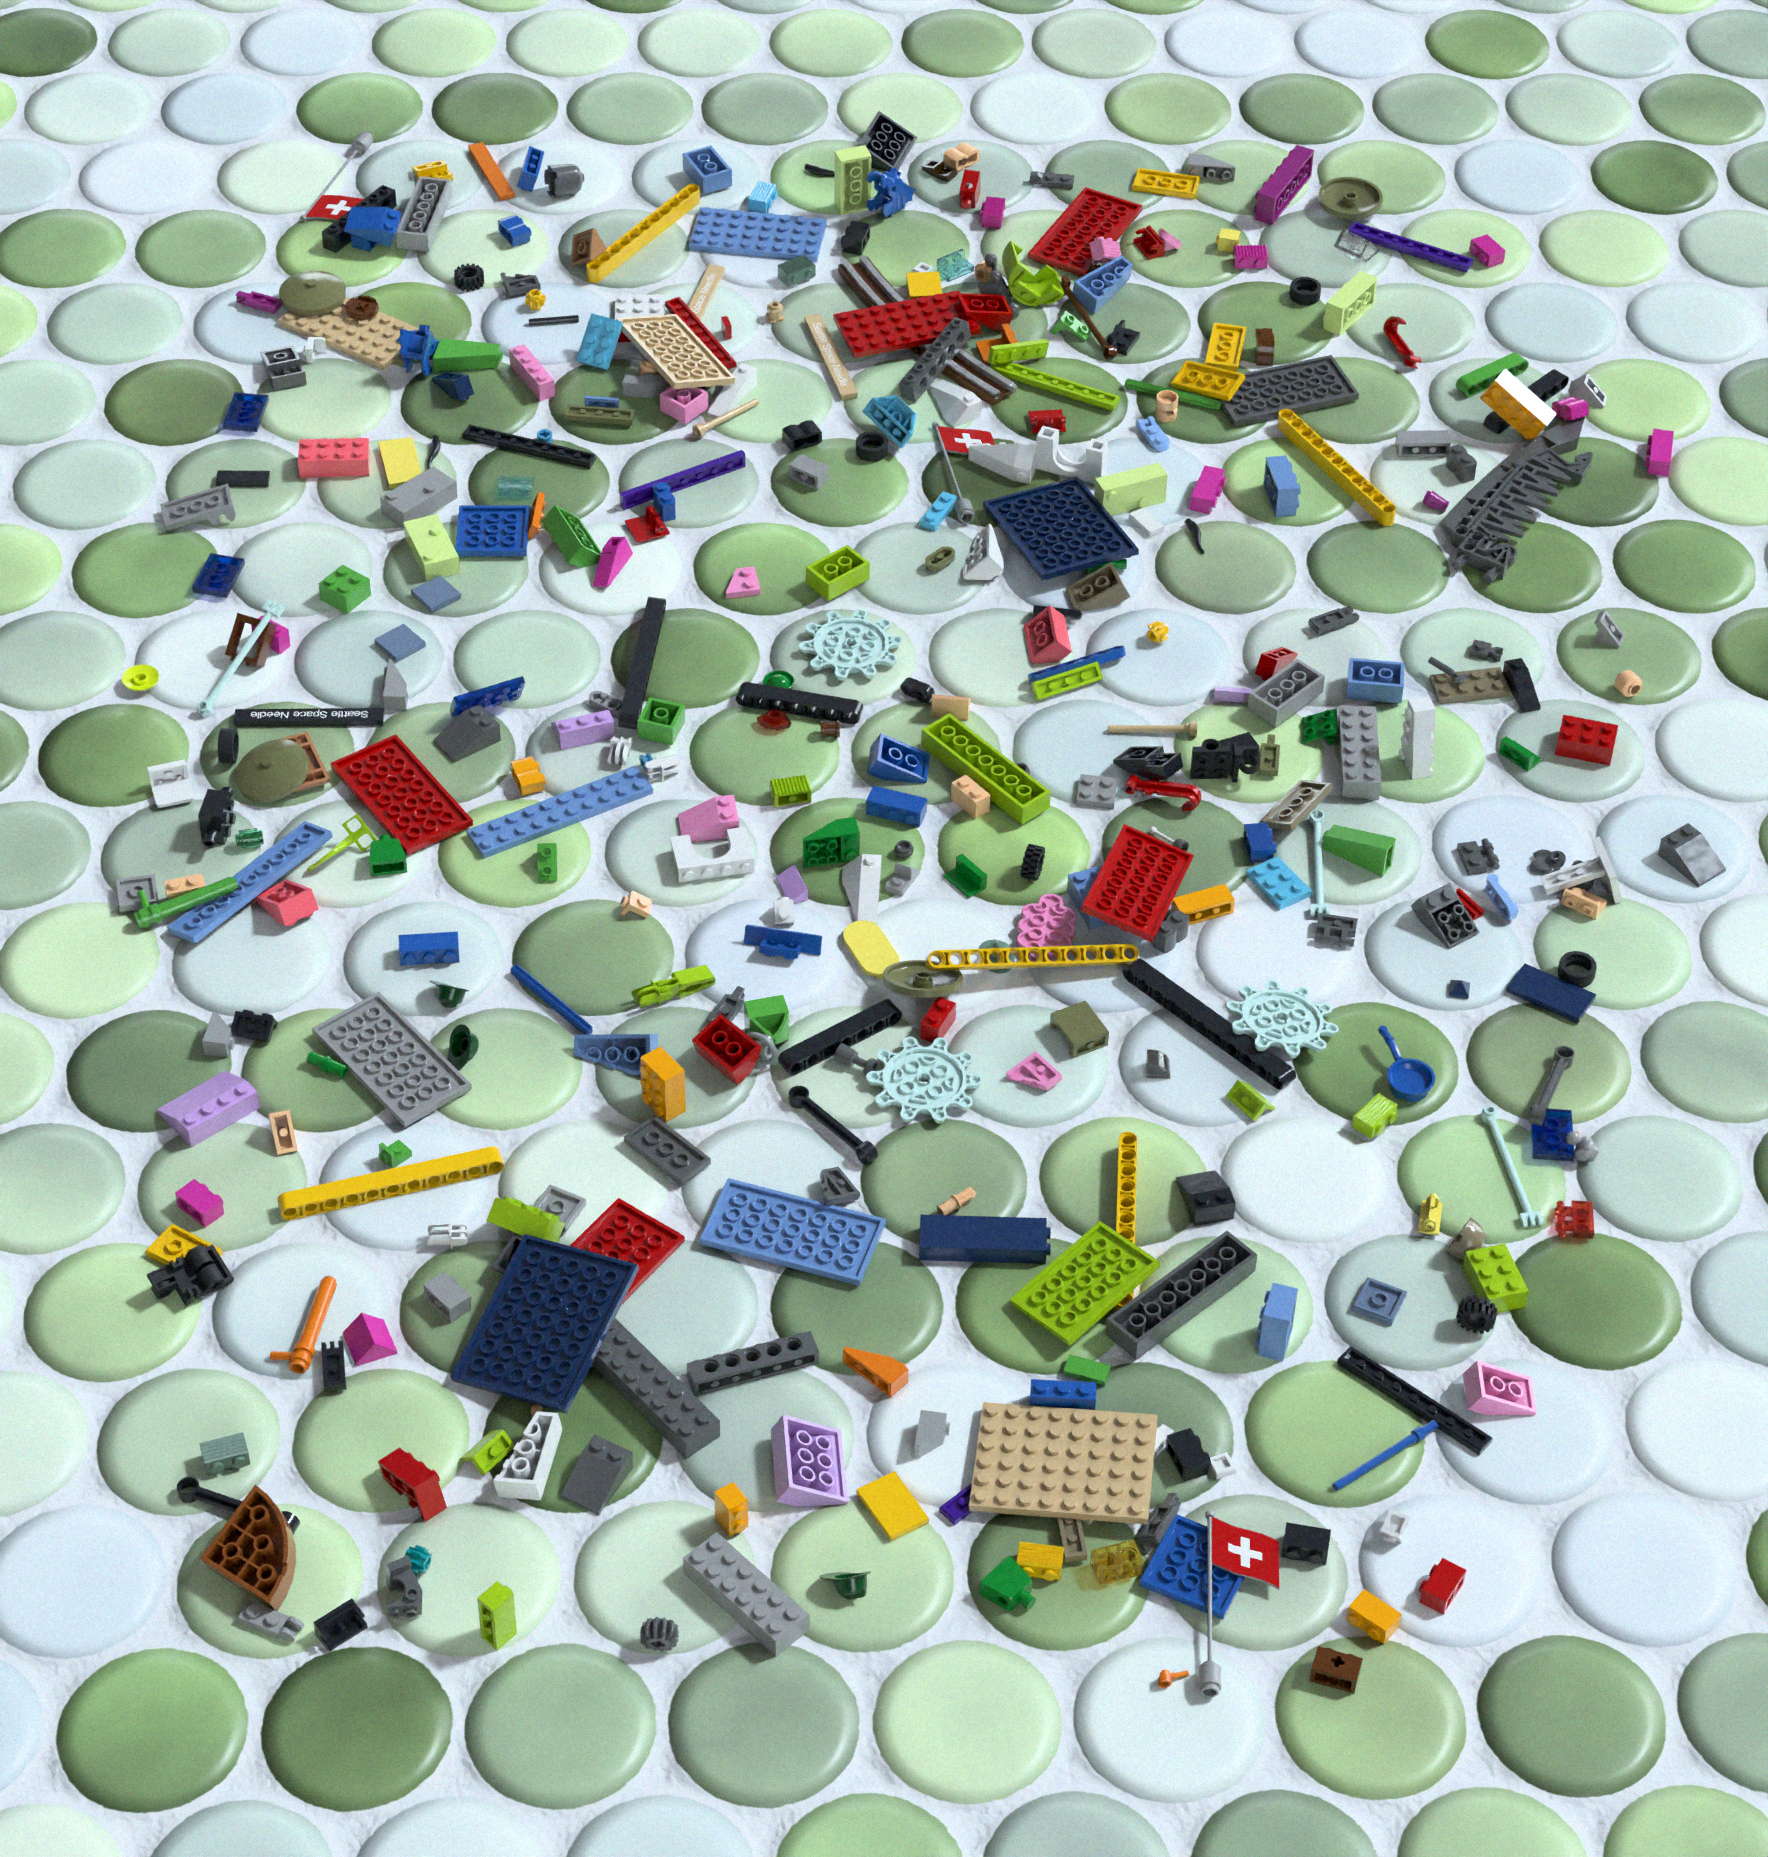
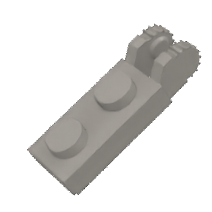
M251 1600L248 1601L238 1616V1622L275 1638L279 1639L280 1637L291 1642L296 1640L297 1634L286 1627L298 1631L304 1628V1623L293 1616L289 1617L286 1614Z

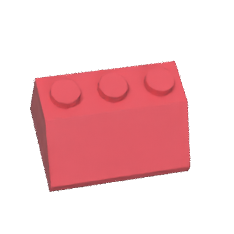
M1049 605L1024 625L1030 661L1033 664L1059 662L1072 652L1065 617Z

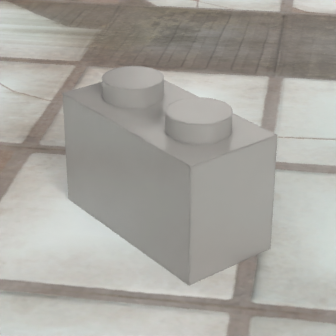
M800 454L789 464V478L818 491L829 481V466Z
M444 1271L423 1285L425 1299L450 1323L471 1310L472 1298L470 1293L466 1289L463 1290L453 1277H449Z

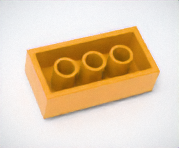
M1506 369L1480 396V399L1528 441L1536 438L1556 416V413Z

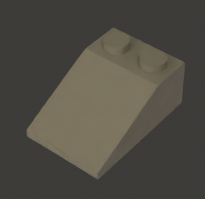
M1112 562L1065 588L1075 610L1080 611L1115 606L1131 597Z

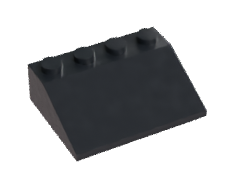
M878 111L856 147L863 145L867 147L872 156L871 168L889 172L892 167L900 169L918 137Z

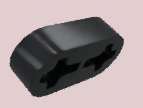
M908 677L900 685L901 691L904 694L922 702H929L932 699V694H935L934 689L930 685L914 678Z

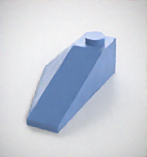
M658 1034L574 1035V1055L621 1070L630 1075H641L640 1057L658 1048Z

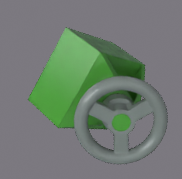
M783 995L744 1001V1029L746 1034L762 1047L761 1057L759 1056L757 1062L761 1064H773L778 1058L775 1044L789 1039V1010ZM769 1049L771 1050V1053H772L771 1058H769L768 1055H767V1052L769 1051Z

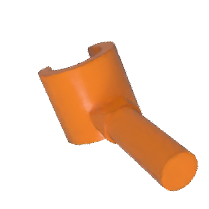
M1164 1669L1159 1674L1158 1685L1161 1688H1167L1172 1685L1171 1680L1189 1676V1672L1186 1670L1170 1673L1169 1670Z

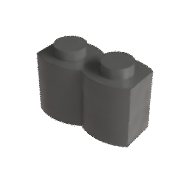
M1459 444L1448 447L1446 458L1448 470L1455 473L1456 478L1462 483L1473 481L1477 466L1475 458L1469 455L1467 450Z
M1180 910L1172 912L1167 920L1161 923L1154 938L1153 947L1164 954L1172 951L1176 943L1183 941L1187 937L1190 916Z

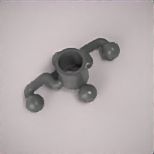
M989 253L985 256L984 262L986 265L992 266L993 271L989 275V280L978 286L981 294L1004 295L1013 313L1012 316H1018L1019 306L1016 303H1012L1009 299L1013 295L1010 292L1009 286L1002 278V274L999 272L997 257Z

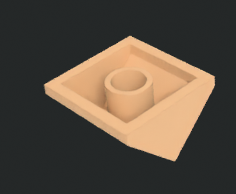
M932 694L931 717L942 718L950 713L958 720L968 721L971 699L968 697Z

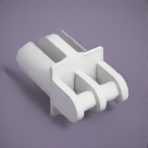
M612 737L607 759L609 764H612L614 755L615 765H620L621 757L622 765L626 764L627 756H630L632 738Z
M671 755L660 759L655 756V760L646 762V780L654 781L661 779L663 782L664 777L679 773L678 755Z
M450 1220V1224L428 1225V1245H451V1249H453V1246L466 1245L467 1224L462 1222L452 1223Z

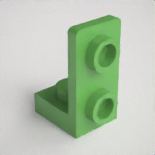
M1067 311L1054 322L1050 330L1051 333L1056 335L1059 330L1062 332L1067 328L1083 341H1086L1091 333L1086 325L1082 324Z
M537 843L539 882L557 881L556 843Z

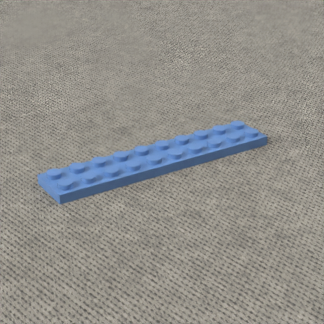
M633 766L466 830L467 837L483 859L651 795L653 794V787L638 768Z
M304 821L231 877H235L239 887L235 889V892L189 909L167 926L169 933L192 943L202 940L208 933L215 930L217 926L229 919L230 916L333 837L332 832Z

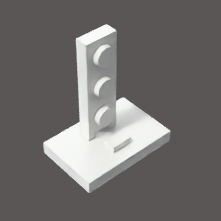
M1600 836L1592 839L1596 855L1595 859L1540 876L1546 895L1601 878L1602 883H1606L1614 903L1622 902L1618 878Z

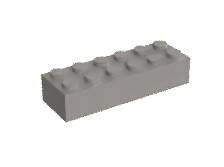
M419 176L396 231L397 248L421 252L430 251L452 197L451 180Z
M1339 705L1337 734L1341 798L1379 799L1381 771L1376 707Z
M717 1532L683 1557L684 1574L775 1657L810 1631V1615Z

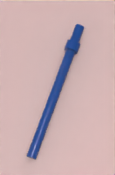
M1432 1420L1423 1427L1418 1426L1404 1439L1332 1483L1333 1488L1336 1491L1340 1490L1412 1443L1420 1442L1426 1438L1428 1433L1438 1428L1437 1422Z

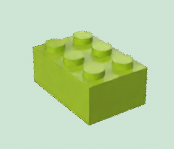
M848 545L806 566V584L828 601L870 579V562Z
M504 1196L503 1199L495 1197L486 1220L522 1236L527 1234L557 1243L565 1225L564 1222L559 1221V1216L541 1211L542 1209L524 1204L518 1199Z
M1505 1243L1465 1251L1462 1268L1477 1298L1480 1299L1483 1296L1485 1301L1487 1299L1491 1300L1490 1304H1495L1497 1313L1526 1307L1529 1290Z

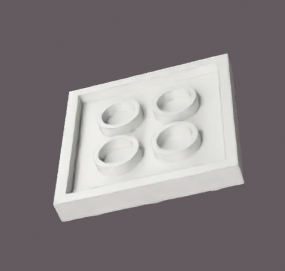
M615 295V320L617 318L665 315V295Z

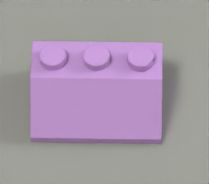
M609 710L551 723L561 750L612 739L615 736L614 720Z

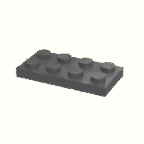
M652 1115L624 1136V1142L680 1186L711 1164L710 1157L655 1115Z

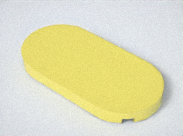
M860 920L850 923L844 929V944L866 975L883 979L884 970L888 966L900 962L899 955L877 924Z

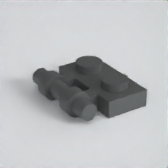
M1487 838L1481 840L1482 846H1478L1476 841L1457 843V851L1468 875L1486 873L1487 867L1491 866L1493 870L1500 868L1499 858L1493 852V844Z
M1319 913L1316 932L1324 933V935L1316 934L1315 941L1322 942L1324 945L1330 943L1344 948L1346 946L1354 947L1355 939L1347 938V936L1355 938L1358 918ZM1330 934L1341 935V937L1330 936Z

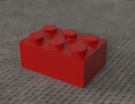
M1563 715L1555 755L1610 766L1619 725Z

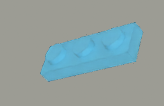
M943 491L920 519L919 526L936 531L954 508L955 503L958 501V496Z

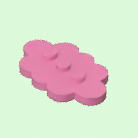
M1045 894L1040 897L1038 904L1031 903L1024 906L1021 911V920L1017 925V932L1019 933L1016 938L1017 948L1072 946V940L1076 934L1074 926L1077 917L1075 911L1071 908L1063 907V899L1056 894ZM1050 952L1047 953L1048 959L1050 961H1054V954ZM1028 953L1029 960L1031 962H1035V955L1032 953Z

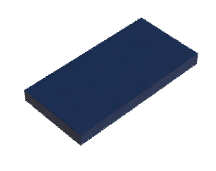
M1524 963L1507 987L1508 993L1577 1023L1580 1022L1596 998V994Z

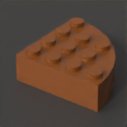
M254 1485L200 1559L210 1570L271 1609L278 1611L287 1597L293 1581L296 1566V1546L292 1530L284 1514L267 1493Z

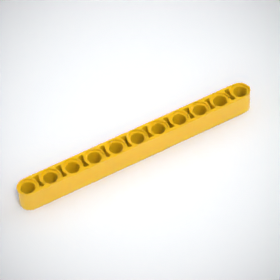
M690 184L684 187L607 247L603 253L594 260L589 261L586 264L587 280L590 283L600 282L700 203L699 186Z
M1282 409L1279 411L1277 428L1376 521L1383 526L1394 524L1396 506L1292 410Z
M1133 944L935 950L926 956L924 963L930 971L1127 965L1137 959L1139 951ZM1125 950H1128V951L1131 952V954H1132V958H1131V959H1128V958L1125 957V955H1124V951H1125ZM1086 951H1090L1093 954V960H1089L1086 957ZM1105 951H1110L1113 958H1106ZM1048 952L1054 954L1055 961H1050L1048 959ZM1067 952L1073 953L1074 961L1067 958ZM1028 953L1035 955V962H1031L1028 959ZM990 954H993L997 957V963H992L990 961ZM1009 954L1016 956L1017 961L1015 963L1009 960ZM970 955H975L978 958L977 964H973L970 961ZM931 956L939 959V965H934L931 962ZM950 956H956L959 963L957 965L953 964Z
M1123 1132L1119 1136L1115 1231L1135 1244L1137 1136L1132 1132ZM1134 1290L1113 1307V1313L1134 1299Z
M491 1146L285 1192L278 1196L277 1202L281 1217L284 1220H293L497 1174L504 1169V1163L499 1148Z

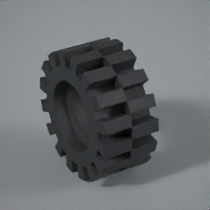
M467 263L466 266L464 264L461 267L458 266L454 270L455 286L458 289L461 288L462 291L466 289V292H469V290L475 291V289L479 290L484 284L483 268L479 265L475 266L473 263L472 265Z
M1028 844L1021 865V877L1037 881L1044 864L1045 847Z
M1473 1295V1298L1466 1296V1299L1463 1298L1459 1303L1456 1315L1457 1323L1461 1324V1328L1466 1327L1468 1332L1471 1329L1473 1333L1477 1334V1331H1479L1480 1334H1484V1331L1489 1332L1490 1329H1493L1497 1308H1495L1494 1303L1490 1304L1491 1300L1487 1299L1485 1301L1483 1296L1480 1299L1477 1298V1295Z

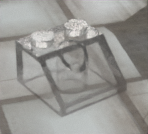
M1342 229L1334 244V247L1338 249L1337 253L1345 257L1348 254L1352 260L1358 263L1360 260L1366 263L1380 250L1370 241Z

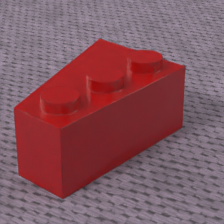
M398 1448L378 1461L383 1479L400 1496L405 1494L411 1500L408 1502L409 1506L412 1509L417 1507L421 1511V1518L425 1522L447 1508L439 1485V1475L435 1470L427 1468L422 1461H417L410 1452L406 1453L401 1448Z

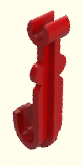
M1395 316L1389 317L1383 326L1384 333L1394 347H1396V351L1404 358V365L1418 369L1416 362L1421 363V358L1414 356V352L1409 349L1408 345L1398 334V325H1406L1405 320Z
M1136 775L1129 776L1124 786H1128L1125 792L1130 795L1136 791L1145 792L1146 795L1156 793L1161 796L1187 798L1190 801H1186L1183 804L1182 810L1184 811L1195 810L1202 798L1201 791L1191 784L1159 782V780L1153 779L1144 781L1140 780Z

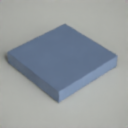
M441 575L411 589V595L431 613L461 599V593Z
M405 624L374 639L375 644L395 662L426 647L425 641Z
M1367 1277L1352 1306V1312L1392 1326L1407 1296V1291Z

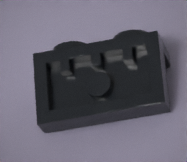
M1121 320L1119 324H1116L1112 334L1108 335L1107 343L1116 347L1117 353L1127 356L1140 338V332L1125 328V320Z
M250 1010L235 1011L231 1026L232 1036L270 1043L273 1028L278 1026V1022L273 1018V1015L267 1013L256 1015Z

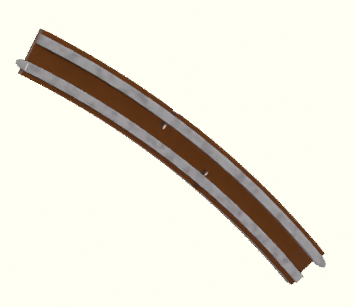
M866 255L859 256V263L850 264L844 257L840 258L838 273L867 308L905 300ZM931 344L911 347L910 349L921 357ZM962 348L941 372L991 406L1017 392L1016 383L991 369Z

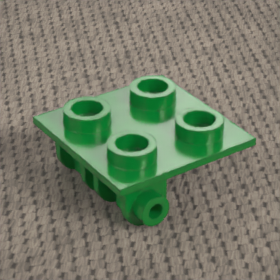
M1335 708L1302 717V744L1325 738L1328 744H1334L1337 740L1338 709Z

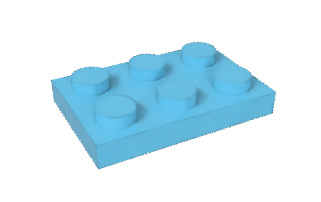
M591 313L576 361L608 371L623 322Z
M1278 856L1246 870V876L1279 910L1302 901L1312 894V890Z

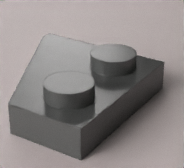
M500 273L501 280L509 296L529 293L533 289L541 290V285L536 275L515 274V277L506 276V273Z
M839 1167L823 1169L821 1171L820 1182L825 1206L859 1199L860 1192Z

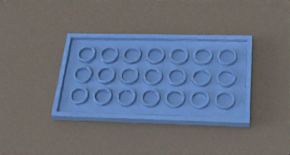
M700 207L689 243V250L789 260L804 254L812 262H818L827 219Z
M728 1178L700 1237V1244L860 1286L886 1226V1219L835 1205L825 1206L823 1202Z

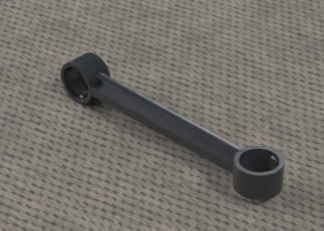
M794 1086L789 1090V1104L793 1108H803L855 1150L858 1159L863 1164L867 1165L878 1158L877 1149L870 1141H861L809 1098V1090L806 1087ZM799 1095L804 1096V1098L802 1099H796L794 1097Z
M185 1477L177 1484L179 1499L185 1503L199 1500L231 1512H235L242 1503L240 1500L200 1487L198 1480L193 1477ZM187 1487L196 1488L190 1493L182 1492ZM282 1511L294 1534L300 1525L299 1518L291 1512Z

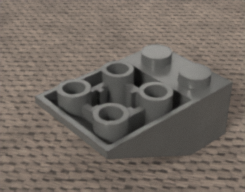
M1450 883L1420 897L1411 905L1419 921L1448 948L1480 933Z

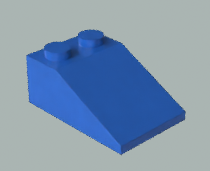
M351 207L344 231L391 248L402 212L388 207Z
M880 733L870 746L867 773L886 781L926 783L930 754Z

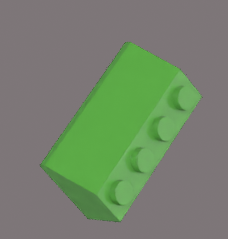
M554 505L542 519V522L546 526L545 530L551 534L553 542L559 546L558 550L565 555V561L571 566L576 565L580 568L599 563L602 551L580 518Z

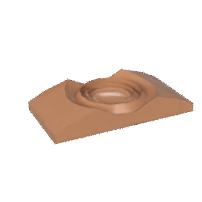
M308 732L281 738L298 743L304 749L309 759L308 774L304 782L294 792L331 782Z

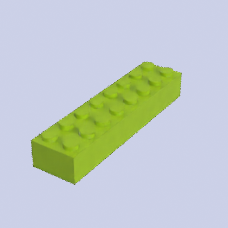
M950 713L922 729L921 746L960 777L967 775L991 795L990 800L1021 825L1050 808L1051 791Z

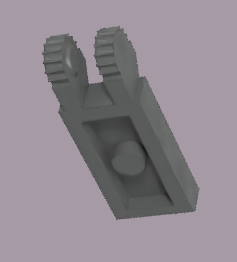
M1347 606L1309 619L1308 625L1319 635L1347 624L1351 625L1357 622L1360 617L1357 613H1353L1354 609L1351 606Z

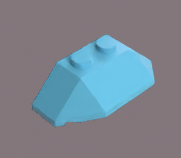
M896 395L872 398L862 411L900 448H903L913 435L917 414Z

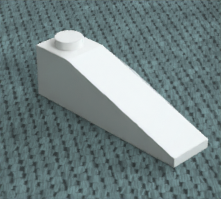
M943 379L932 383L928 387L938 404V409L942 412L944 421L952 428L959 427L981 417L982 400L973 392Z

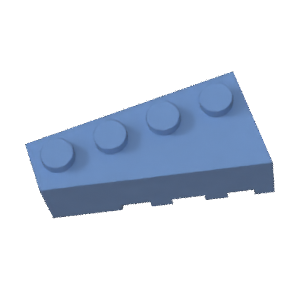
M1122 255L1074 281V295L1084 307L1095 314L1130 279L1133 264Z

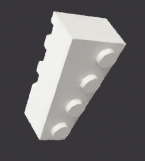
M1430 696L1408 700L1407 708H1405L1406 718L1405 722H1403L1404 732L1401 736L1402 745L1401 749H1399V758L1403 760L1412 780L1433 777L1434 770L1431 769L1430 763H1434L1431 746H1435L1433 731L1435 730L1436 708Z
M536 1412L523 1433L524 1437L513 1448L512 1456L509 1460L506 1459L503 1464V1470L500 1475L497 1474L493 1480L498 1497L541 1500L563 1430L558 1413Z

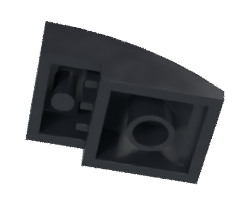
M1163 746L1130 747L1113 759V763L1121 769L1153 780H1167L1183 768L1181 753H1164Z

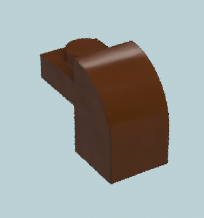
M1255 328L1256 366H1273L1274 334L1272 328Z

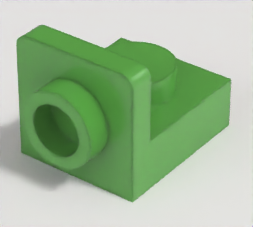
M398 1139L388 1147L383 1142L380 1143L378 1155L384 1164L387 1163L391 1168H395L412 1157V1150Z

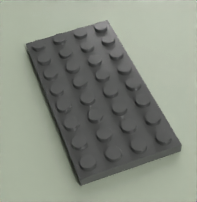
M1328 355L1243 373L1245 374V380L1230 401L1216 398V400L1221 401V407L1232 424L1237 426L1278 417L1279 411L1282 409H1290L1294 413L1358 400L1359 393L1333 356Z

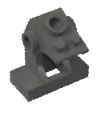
M408 1555L386 1564V1584L389 1591L398 1588L404 1593L401 1599L387 1605V1615L393 1616V1619H398L399 1616L411 1618L422 1615L423 1591L411 1569V1561Z

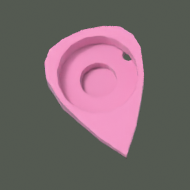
M1162 228L1158 230L1159 236L1165 242V251L1174 248L1180 249L1183 244L1181 241Z

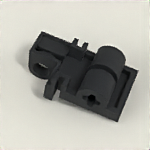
M1206 739L1202 742L1201 747L1192 748L1190 778L1228 779V775H1231L1232 782H1238L1239 769L1245 774H1254L1257 771L1259 747L1237 746L1236 742H1233V746H1230V742H1227L1226 746H1221L1220 742L1215 739Z
M213 1244L206 1248L203 1245L194 1247L185 1257L181 1259L180 1257L176 1258L175 1263L171 1260L168 1265L147 1274V1278L152 1284L151 1290L157 1299L167 1297L176 1289L185 1306L191 1304L193 1296L197 1299L232 1283L234 1280Z

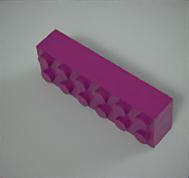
M1299 145L1290 150L1289 155L1283 159L1281 165L1277 166L1268 181L1264 182L1262 188L1256 192L1255 220L1270 225L1274 224L1311 178L1314 150Z

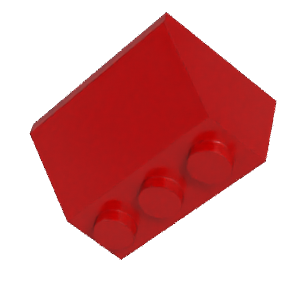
M721 1013L692 1039L696 1052L736 1085L740 1084L752 1072L762 1050L761 1045Z

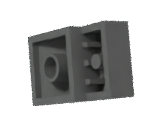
M294 346L260 352L267 376L274 391L307 384L301 359Z

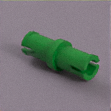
M310 1051L306 1059L307 1063L321 1068L323 1072L329 1071L341 1078L345 1077L348 1071L347 1065L334 1061L330 1056L325 1057L314 1051Z

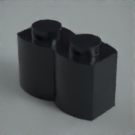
M807 420L798 425H789L783 428L782 440L790 450L797 451L806 446H815L821 443L822 431L814 421Z

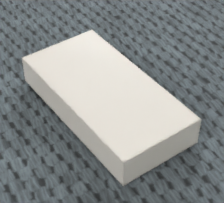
M1144 507L1129 514V518L1149 537L1164 531V525Z

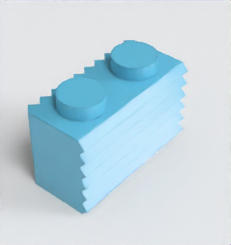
M758 181L748 198V210L767 213L778 196L776 185Z

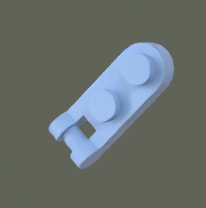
M1148 416L1144 420H1136L1137 429L1154 450L1163 452L1169 449L1170 441L1157 425L1153 416Z
M1489 874L1486 880L1487 885L1485 886L1486 895L1506 921L1515 919L1519 912L1516 903H1513L1507 891L1498 883V876Z

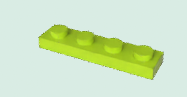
M1042 339L991 346L988 362L990 364L1046 357L1049 341Z
M1097 661L1032 682L1031 687L1035 699L1040 700L1101 680L1103 677Z

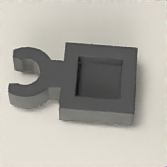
M1474 639L1469 656L1487 660L1490 657L1494 661H1500L1501 655H1503V648H1493L1491 643Z

